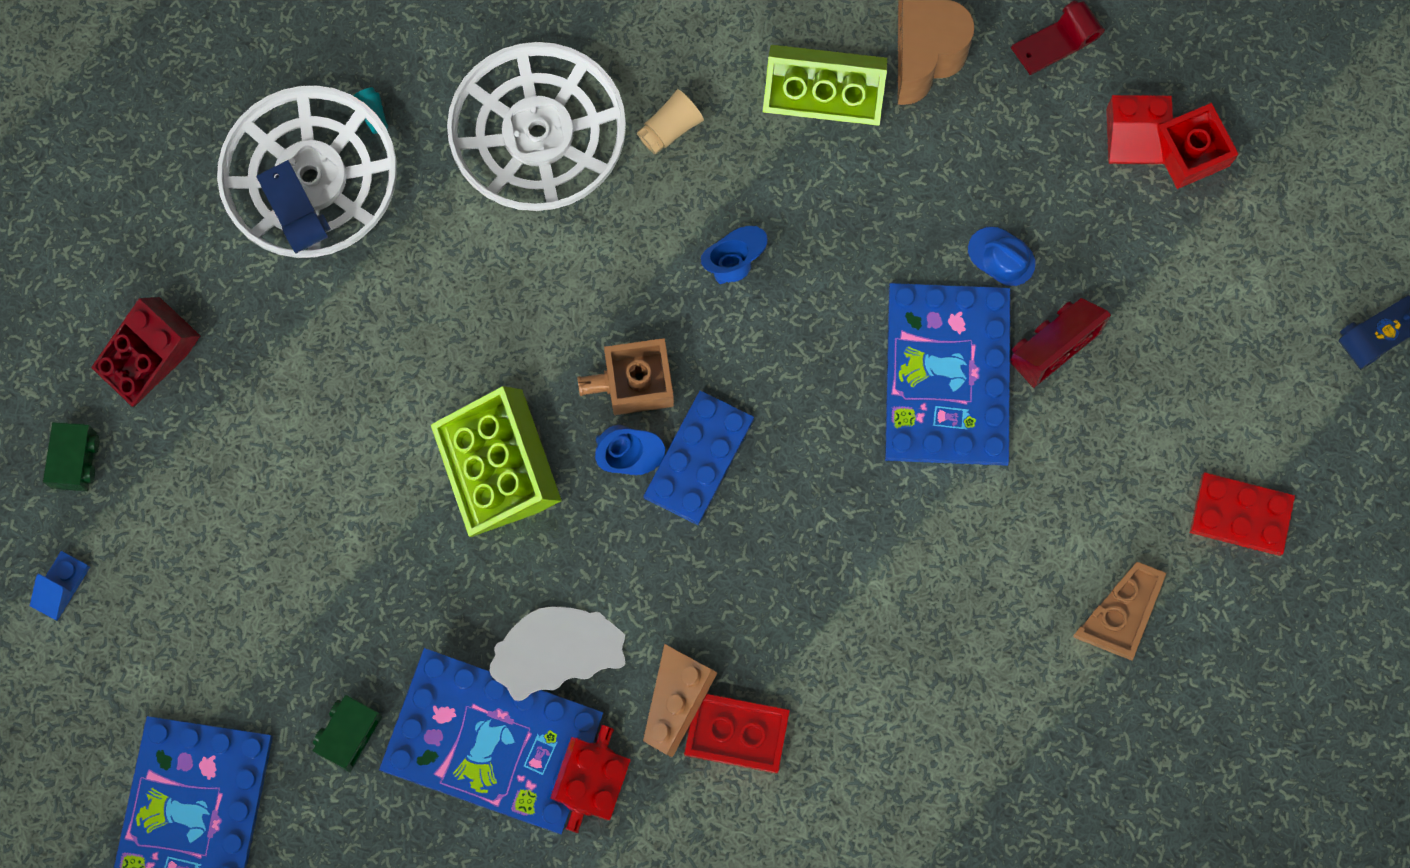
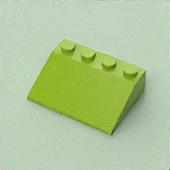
M502 386L431 424L469 537L535 515L562 501L522 389Z

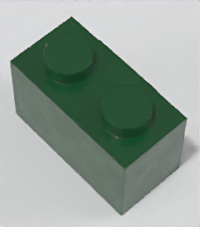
M52 422L43 483L51 489L88 492L89 483H93L95 478V466L92 465L93 454L98 452L100 444L99 436L96 435L97 432L90 425Z
M345 695L342 701L338 699L329 713L331 720L326 728L322 727L317 732L313 740L315 747L312 751L350 773L382 716L371 708Z

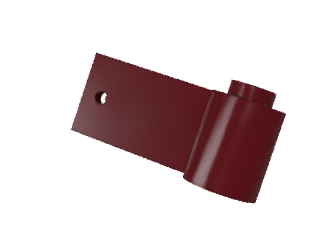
M1077 0L1072 1L1062 10L1064 14L1058 22L1011 46L1012 51L1029 75L1096 41L1104 33L1105 29L1085 1L1079 3Z

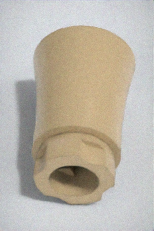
M677 89L670 99L644 123L645 126L637 131V135L653 154H657L662 148L668 147L689 129L703 122L704 118L694 103L682 91Z

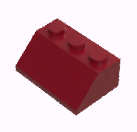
M1080 298L1074 304L1069 301L1057 312L1059 316L1055 320L1050 322L1047 319L1034 331L1036 335L1029 341L1024 338L1012 348L1014 353L1010 363L1035 388L1100 335L1111 314L1083 298Z

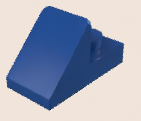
M61 551L45 577L39 573L37 574L30 607L58 621L90 569V566Z

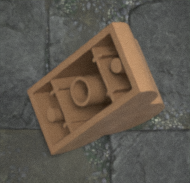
M898 0V104L906 105L918 102L928 94L933 78L950 77L959 72L966 63L974 33V22L969 11L961 4L952 0Z

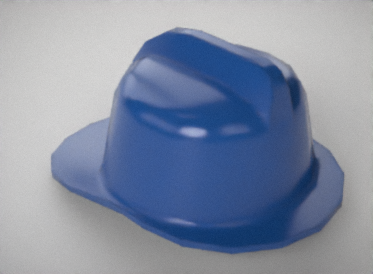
M757 226L740 227L707 248L701 255V264L704 269L714 274L719 284L742 280L748 275L751 269V262L765 250L768 243L767 234Z
M986 227L973 234L969 241L968 254L971 261L998 282L1006 286H1017L1025 283L1032 277L1035 270L1033 252L1022 240L1014 237L1007 231L998 227Z
M613 425L607 428L601 435L596 436L598 446L595 452V459L597 465L607 472L643 475L655 470L665 456V446L662 439L648 431L631 429L624 425Z

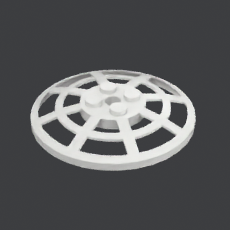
M532 42L503 48L489 55L473 67L464 77L453 96L449 108L447 129L448 141L454 161L462 175L476 190L485 197L507 207L518 210L542 211L570 205L589 195L604 182L620 158L625 141L626 122L624 106L619 91L611 77L599 64L587 55L570 47L555 43ZM528 56H552L568 60L576 65L568 79L552 74L532 73ZM517 59L520 76L504 82L491 94L476 84L495 67L507 61ZM586 71L592 74L605 88L612 101L613 108L596 112L590 98L578 87ZM534 84H551L560 87L561 90L555 99L536 96ZM523 86L525 98L515 103L511 108L499 101L509 91ZM470 94L483 104L477 118L476 137L458 138L459 115L466 97ZM571 95H574L580 101L588 116L571 120L570 114L564 107ZM492 110L504 118L502 134L485 136L486 122ZM616 119V143L612 156L606 164L593 158L599 142V125ZM541 125L546 129V132L540 137H534L529 133L533 126ZM591 127L590 141L586 152L583 153L572 147L573 132ZM505 145L508 152L513 156L504 169L494 161L488 151L489 147ZM479 149L485 164L497 175L488 187L481 184L470 172L462 157L461 150ZM563 156L577 163L568 172L553 178L551 164ZM523 164L539 166L542 180H525L514 175ZM585 167L600 174L580 192L558 200L555 186L562 185L573 179ZM507 183L526 189H544L546 203L517 202L498 195V193Z
M298 86L283 89L266 96L239 117L229 131L221 148L217 181L220 197L226 212L236 227L249 240L263 249L279 255L295 258L319 257L333 254L351 246L376 226L386 212L394 193L397 180V160L394 145L386 127L377 114L364 102L351 94L335 88ZM309 99L335 101L352 108L355 112L346 125L330 118L311 116ZM297 100L299 118L282 123L268 134L254 124L260 116L271 109ZM364 119H367L380 135L386 149L387 158L373 162L370 161L365 145L355 134ZM313 127L328 128L338 132L339 135L331 145L314 140ZM301 128L302 141L289 146L287 149H284L275 142L284 134ZM246 132L259 143L251 157L248 176H229L233 153L239 140ZM349 141L358 151L362 164L345 167L339 154ZM266 151L277 158L275 166L289 160L317 216L320 215L321 209L333 203L346 211L335 220L328 222L331 230L340 227L352 217L362 222L365 226L340 243L321 248L320 241L308 247V250H302L295 254L293 249L283 248L263 239L262 236L273 226L282 230L274 210L270 211L266 207L259 193V188L262 187L256 176ZM314 169L318 172L314 181L305 182L302 180L305 171ZM389 170L385 196L379 209L373 216L361 208L370 190L372 174ZM363 176L360 192L353 202L342 194L346 179ZM230 189H249L255 207L264 217L252 229L245 224L237 212Z

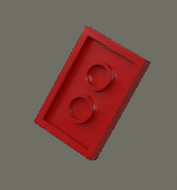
M1204 472L1200 481L1189 533L1281 556L1284 553L1295 495Z
M706 694L690 724L684 756L778 774L790 710Z

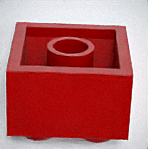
M1112 95L1106 109L1109 164H1164L1157 127L1173 119L1172 96Z
M1212 103L1160 124L1157 127L1164 165L1177 189L1230 167L1239 155Z

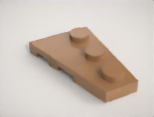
M1136 562L1073 637L1132 661L1167 573Z
M664 644L643 741L664 754L673 757L717 672Z

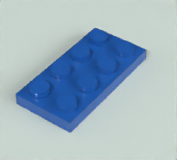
M699 391L648 486L644 499L699 526L752 425L754 417Z

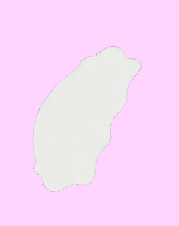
M568 607L539 608L522 618L509 631L504 641L496 644L494 649L496 655L490 664V674L497 682L507 687L515 701H522L533 692L555 690L570 678L589 679L602 669L622 668L625 665V657L622 652L625 634L599 612L588 613Z

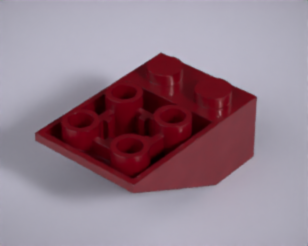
M160 297L139 298L91 368L128 404L135 407L189 354L201 335Z

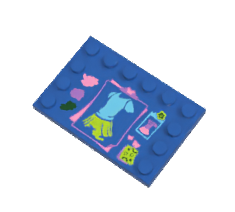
M890 283L885 461L1008 466L1010 288Z
M424 648L379 771L551 832L562 834L570 810L563 803L550 799L571 737L593 743L603 712L542 690L531 693L522 701H515L507 687L492 678L490 671Z
M147 716L114 868H247L273 736Z

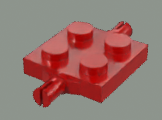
M601 725L596 743H588L571 737L550 797L552 800L563 803L572 811L565 828L566 830L579 833L584 815H594L609 821L611 819L631 760L615 754L608 748L614 731L613 728Z

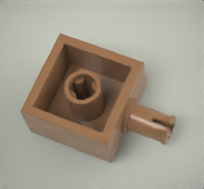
M665 338L604 347L607 370H604L605 374L577 377L580 396L601 392L611 394L614 415L674 407ZM636 374H642L643 380H636Z

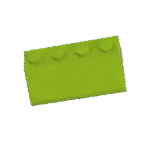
M771 45L768 57L763 112L879 126L887 73V58Z

